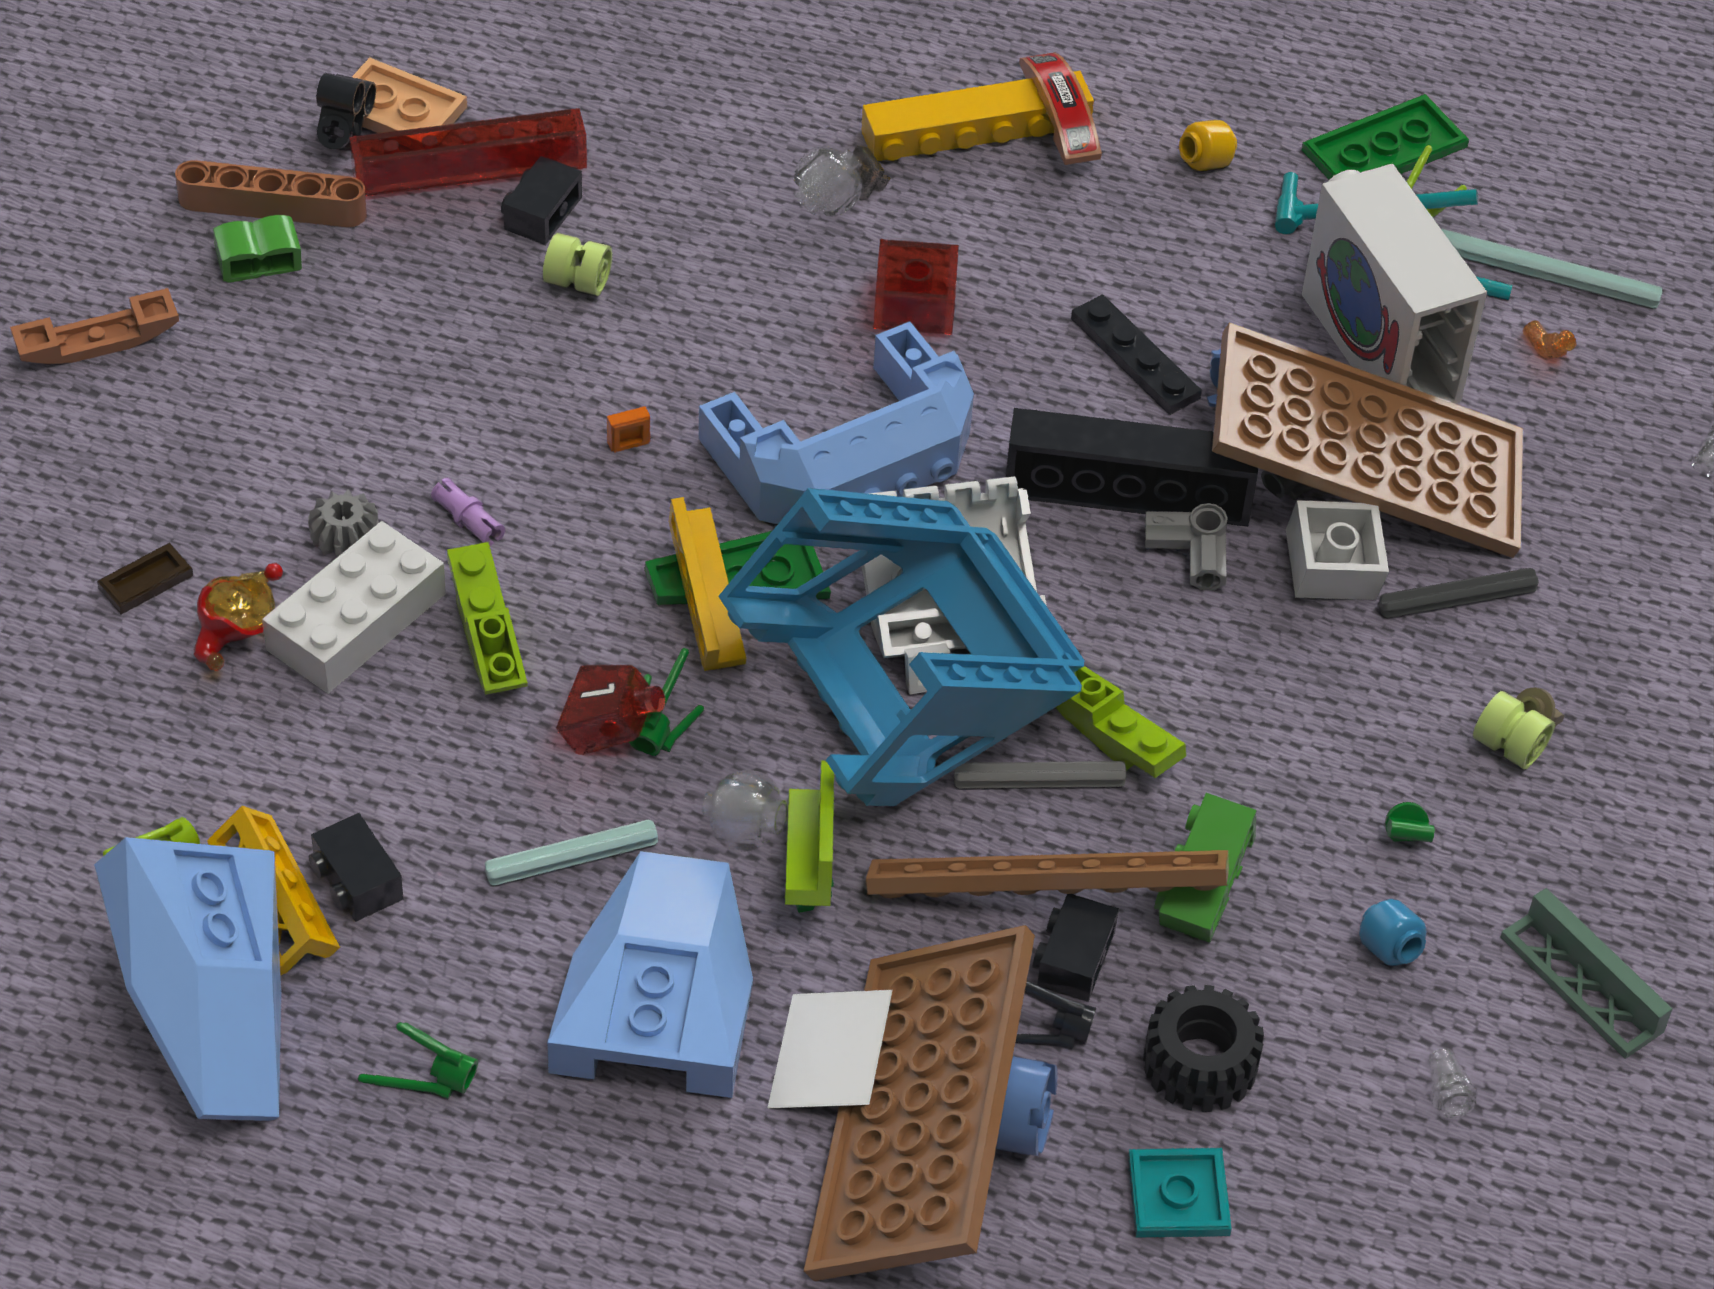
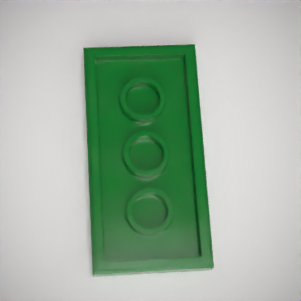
M1424 94L1302 143L1301 150L1330 180L1336 174L1346 170H1356L1361 173L1392 163L1399 173L1403 174L1413 170L1427 145L1432 147V151L1426 164L1467 148L1469 139Z

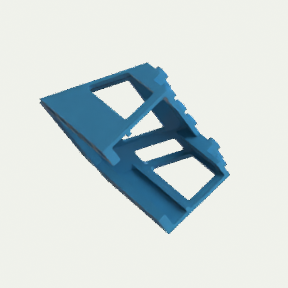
M807 488L718 596L728 610L730 620L739 628L748 629L750 634L759 642L788 643L797 657L798 665L807 672L817 687L819 697L829 705L839 721L841 730L850 737L861 754H830L826 762L834 772L838 785L847 794H856L866 806H895L1080 693L1082 685L1075 676V672L1084 667L1085 660L1000 539L987 528L970 527L959 509L948 501ZM785 544L859 550L796 589L749 586L776 552ZM879 555L885 556L903 570L901 575L838 613L816 598L818 592ZM927 589L971 655L919 652L909 665L927 692L910 709L859 634V630L875 620L878 615H883L922 590ZM928 735H938L933 739L928 737ZM970 736L984 737L935 767L936 759Z

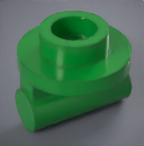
M1403 802L1395 805L1386 815L1385 829L1387 836L1394 842L1423 841L1431 843L1433 841L1434 825L1429 824L1428 815L1420 805L1413 802Z

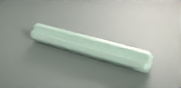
M648 819L490 859L485 862L486 877L490 885L496 886L649 847L658 843L657 829L654 822Z

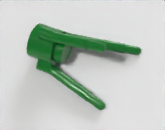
M682 648L658 697V699L665 698V705L689 654L687 648ZM645 674L640 687L633 720L628 728L630 730H627L626 735L629 737V743L634 749L656 756L660 753L661 749L667 752L671 751L675 741L704 711V707L702 705L696 706L672 731H670L669 727L670 720L662 711L639 715V711L645 709V707L640 706H646L642 702L648 698L652 680L650 674ZM638 719H641V720H642L641 724L638 725V726H635V725H634L635 721L638 720ZM633 730H638L635 736L630 735Z
M399 1022L396 1025L398 1031L437 1054L430 1072L431 1076L437 1078V1083L370 1074H360L358 1076V1081L361 1083L435 1093L449 1099L453 1090L462 1094L466 1092L476 1074L478 1059L447 1047L406 1022Z

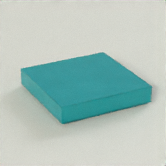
M1222 1148L1129 1149L1128 1162L1136 1238L1217 1237L1231 1235L1232 1227Z

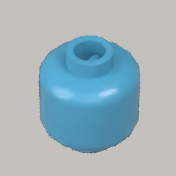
M1387 899L1372 905L1366 910L1360 925L1359 936L1362 944L1381 961L1390 966H1398L1413 962L1421 955L1426 944L1427 930L1424 921L1401 901Z

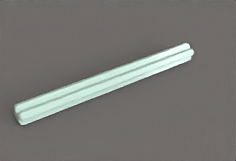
M1441 229L1464 259L1656 309L1659 305L1662 295V288L1660 286Z

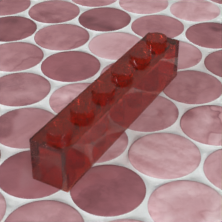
M580 108L349 137L353 177L363 182L365 197L521 177L527 168L531 169L540 156L576 169L587 168V138Z

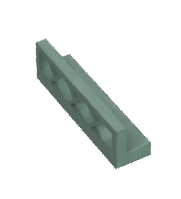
M1547 888L1533 896L1529 912L1526 916L1502 931L1500 938L1625 1059L1665 1032L1673 1009ZM1533 926L1545 938V948L1527 946L1518 935ZM1551 959L1569 961L1576 968V978L1558 976L1551 969ZM1582 989L1600 991L1608 999L1607 1009L1589 1006L1582 999ZM1614 1020L1632 1022L1642 1033L1627 1043L1614 1030Z

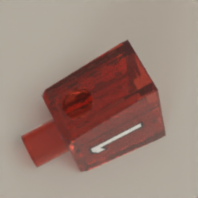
M583 665L579 668L556 729L573 751L579 755H586L634 741L640 736L647 714L660 712L664 709L665 695L659 686H650L638 669L632 665Z

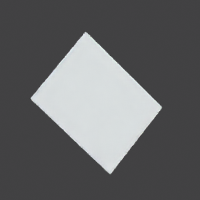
M893 990L793 994L768 1108L869 1105Z

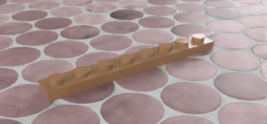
M1228 850L872 859L866 876L867 895L880 894L884 898H898L905 894L924 893L929 897H942L953 892H969V894L974 896H986L994 891H1013L1019 895H1030L1039 890H1058L1064 894H1074L1081 892L1083 889H1103L1109 893H1119L1128 888H1148L1151 891L1163 892L1173 887H1193L1197 890L1207 891L1213 890L1218 886H1227L1229 854Z

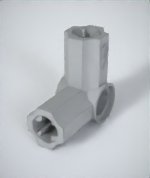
M1207 503L1195 507L1192 512H1145V548L1190 549V585L1196 586L1199 590H1216L1226 585L1227 515L1221 507L1216 504Z

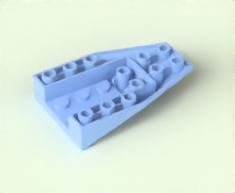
M125 837L97 861L94 866L126 990L198 1119L253 1121L277 1119L279 1117L281 975L274 851Z
M640 851L573 953L547 1042L548 1073L595 1079L598 1060L687 1071L686 1092L728 1098L733 1097L753 976L729 863Z

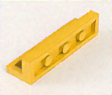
M684 497L671 499L668 522L703 669L708 671L746 664L747 658L740 628L730 620L728 610L718 597L729 583L711 508L687 511Z
M241 806L207 842L209 845L226 846L225 844L238 832L240 836L238 848L274 851L279 944L282 930L288 931L294 941V944L283 955L279 951L280 975L286 974L306 953L323 958L332 956L340 946L272 815Z

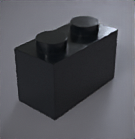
M540 156L531 169L527 168L524 171L520 183L514 191L508 192L502 201L501 213L504 214V230L546 245L582 198V171Z
M360 813L311 834L313 853L309 855L311 867L319 879L327 878L331 884L329 890L335 905L340 911L347 909L355 922L404 900L402 875Z
M1067 894L1062 908L1054 907L1051 912L1046 933L1051 934L1048 943L1040 942L1034 956L1032 968L1039 970L1037 985L1047 990L1089 1002L1116 931L1119 908L1074 894Z

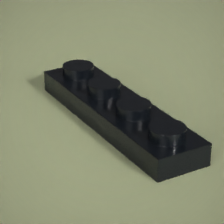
M1103 294L1072 310L1071 320L1169 415L1201 399L1202 389Z

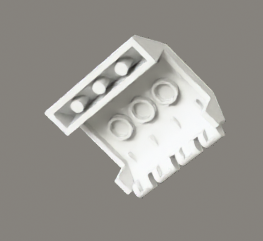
M1015 476L986 480V493L980 492L978 481L944 485L945 498H939L937 486L903 489V497L948 501L959 509L970 527L987 528L995 533L1037 592L1025 524L1031 514L1027 490H1023V488L1018 489ZM896 491L869 493L877 495L897 496ZM879 555L864 564L862 571L866 595L901 575L903 572L902 568L883 555ZM927 589L922 590L883 615H878L875 620L871 621V627L883 658L905 656L904 649L945 643L949 650L966 648ZM1040 595V598L1046 605L1045 595Z

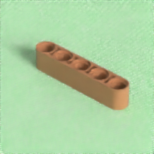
M199 160L183 162L175 170L178 201L183 208L191 211L254 218L286 215L291 216L293 222L339 227L358 226L367 217L365 186L361 180L350 176Z

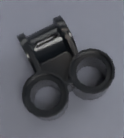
M324 73L321 76L316 94L317 106L321 107L317 137L324 147L348 150L354 148L359 143L364 116H368L371 113L375 103L376 84L374 82L340 74ZM335 127L344 130L343 138L334 134Z

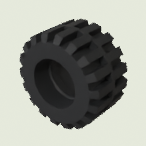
M1195 985L1186 986L1183 994L1175 990L1168 994L1167 1002L1160 1000L1155 1006V1012L1151 1014L1144 1047V1071L1147 1078L1153 1077L1151 1086L1157 1093L1163 1089L1166 1090L1164 1099L1171 1104H1174L1176 1099L1183 1101L1182 1109L1192 1111L1193 1104L1201 1105L1202 1112H1212L1213 1104L1218 1103L1220 1109L1223 1110L1231 1107L1232 1097L1237 1102H1240L1246 1096L1247 1089H1252L1264 1045L1263 1027L1258 1026L1260 1018L1256 1011L1248 1012L1249 1003L1243 998L1239 1000L1233 999L1234 992L1224 989L1222 993L1214 991V986L1204 985V990H1197ZM1193 1039L1207 1040L1223 1049L1224 1053L1213 1056L1200 1055L1192 1052L1182 1043Z

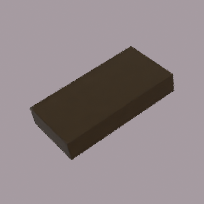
M169 542L97 581L98 589L120 614H123L193 576V569Z

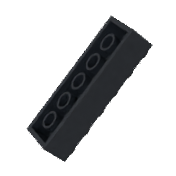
M1014 408L1006 477L1015 476L1018 489L1023 488V490H1027L1028 500L1138 514H1145V512H1192L1195 507L1210 503L1216 504L1226 512L1227 524L1248 527L1258 477V468L1212 452L1213 431Z

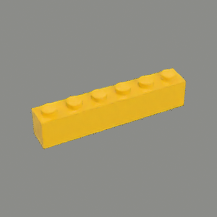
M1073 71L1092 114L1093 97L1081 71ZM1029 78L863 105L861 132L872 160L876 162L882 160L893 161L901 157L919 154L930 155L938 151L956 148L967 149L975 145L993 142L1004 143L1012 139L1030 136L1041 137L1054 133V126L1033 79Z

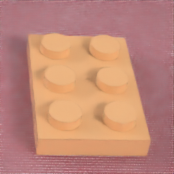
M370 57L352 76L353 78L371 81L376 84L375 103L371 113L368 116H364L362 127L426 153L433 148L467 109V96Z

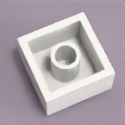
M1297 500L1286 527L1295 598L1377 600L1389 573L1379 506L1354 502Z

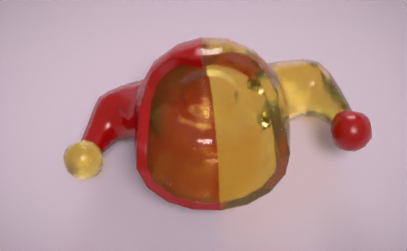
M278 563L268 564L263 571L244 573L240 576L214 578L202 588L197 600V615L201 624V630L194 647V656L200 663L206 664L210 670L219 671L224 666L225 661L219 653L224 645L264 632L262 619L275 609L273 594L267 582L279 580L283 575V569Z

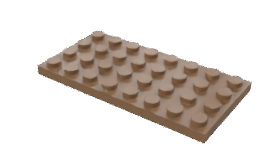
M1228 323L1222 332L1212 452L1356 503L1379 506V511L1514 558L1521 549L1523 428L1236 324Z
M1026 925L871 959L864 991H893L870 1104L839 1106L804 1267V1272L813 1281L977 1253L1035 935Z

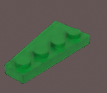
M772 531L719 543L728 583H730ZM783 545L749 586L796 589L823 573L814 546ZM676 554L645 561L644 571L656 604H688ZM828 586L818 592L816 598L830 599L831 590Z

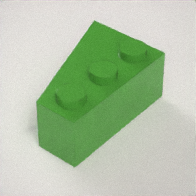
M1209 793L1205 794L1201 806L1195 804L1192 806L1185 829L1191 832L1186 845L1178 844L1175 851L1228 850L1229 873L1227 886H1218L1213 890L1207 891L1197 890L1193 887H1173L1168 891L1158 892L1154 909L1160 910L1159 925L1209 943L1211 942L1229 901L1228 896L1234 880L1239 878L1243 866L1240 864L1247 847L1252 848L1255 841L1257 810Z

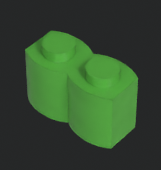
M267 216L253 223L233 221L213 228L215 251L223 281L225 282L243 281L259 278L262 275L271 276L302 269L301 248L291 216Z

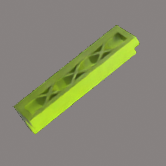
M821 760L820 790L789 789L785 905L831 906L834 772L824 760Z

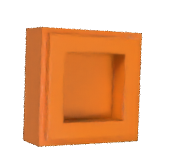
M646 406L607 416V443L611 451L615 453L649 444L650 414Z

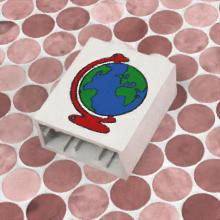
M1393 163L1361 173L1356 170H1346L1336 174L1328 182L1323 183L1321 187L1302 296L1352 367L1455 404L1461 402L1487 291Z

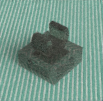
M858 145L838 174L853 198L860 201L867 200L873 190L882 191L891 179L889 176L884 175L885 171L882 165L877 161L870 149Z

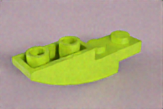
M489 542L448 549L447 560L456 591L457 608L473 663L485 695L527 687L528 682L509 609L505 607Z
M1085 666L1075 672V676L1082 685L1081 692L1055 707L1066 720L1110 759L1124 762L1126 770L1136 765L1152 777L1157 778L1186 757V744L1125 705L1124 691Z

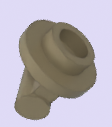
M1527 688L1516 698L1524 703V711L1526 713L1536 710L1554 721L1555 726L1564 719V715L1555 708V702L1550 693L1542 688Z

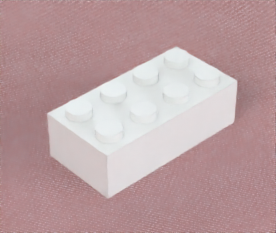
M381 521L262 619L266 650L329 694L446 594L444 563Z

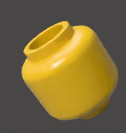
M1222 120L1194 122L1187 126L1179 141V151L1182 159L1193 170L1198 171L1215 170L1228 166L1233 160L1237 149L1235 134L1231 127Z

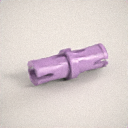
M449 478L442 479V483L447 489L439 482L434 486L431 492L432 499L453 515V521L460 528L465 526L482 543L489 542L490 546L494 544L489 538L490 535L497 541L502 539L505 527L483 510V504L480 500L466 495Z

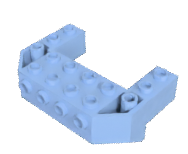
M909 321L875 335L873 369L899 400L898 402L800 441L784 420L762 428L739 396L732 392L699 406L698 439L760 521L778 524L807 488L866 494L896 491L897 496L902 497L903 489L926 487L935 482L945 481L958 472L970 435L974 393L956 352L952 351L938 356Z

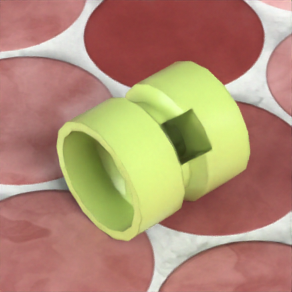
M556 233L549 243L544 259V282L565 288L573 283L577 291L599 296L609 277L612 264V248L608 245L592 241L581 245L579 238Z
M1500 691L1483 710L1474 728L1473 738L1492 750L1503 748L1505 758L1523 769H1528L1549 743L1554 732L1555 722L1536 710L1526 713L1523 702L1505 691Z

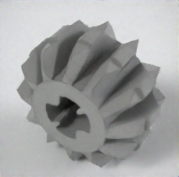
M347 489L344 495H337L331 491L328 499L317 498L316 505L314 506L315 509L310 510V515L308 516L310 539L313 541L314 546L320 547L323 556L335 550V554L338 557L379 523L375 503H369L364 493L353 497L349 489Z

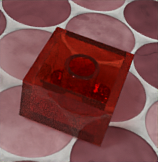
M880 239L873 329L889 330L910 321L918 332L952 335L959 245Z

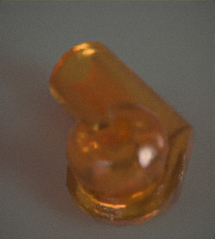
M1537 320L1529 322L1523 328V334L1536 352L1543 358L1563 357L1567 355V351L1576 348V338L1569 330H1563L1559 334L1556 332L1548 334Z

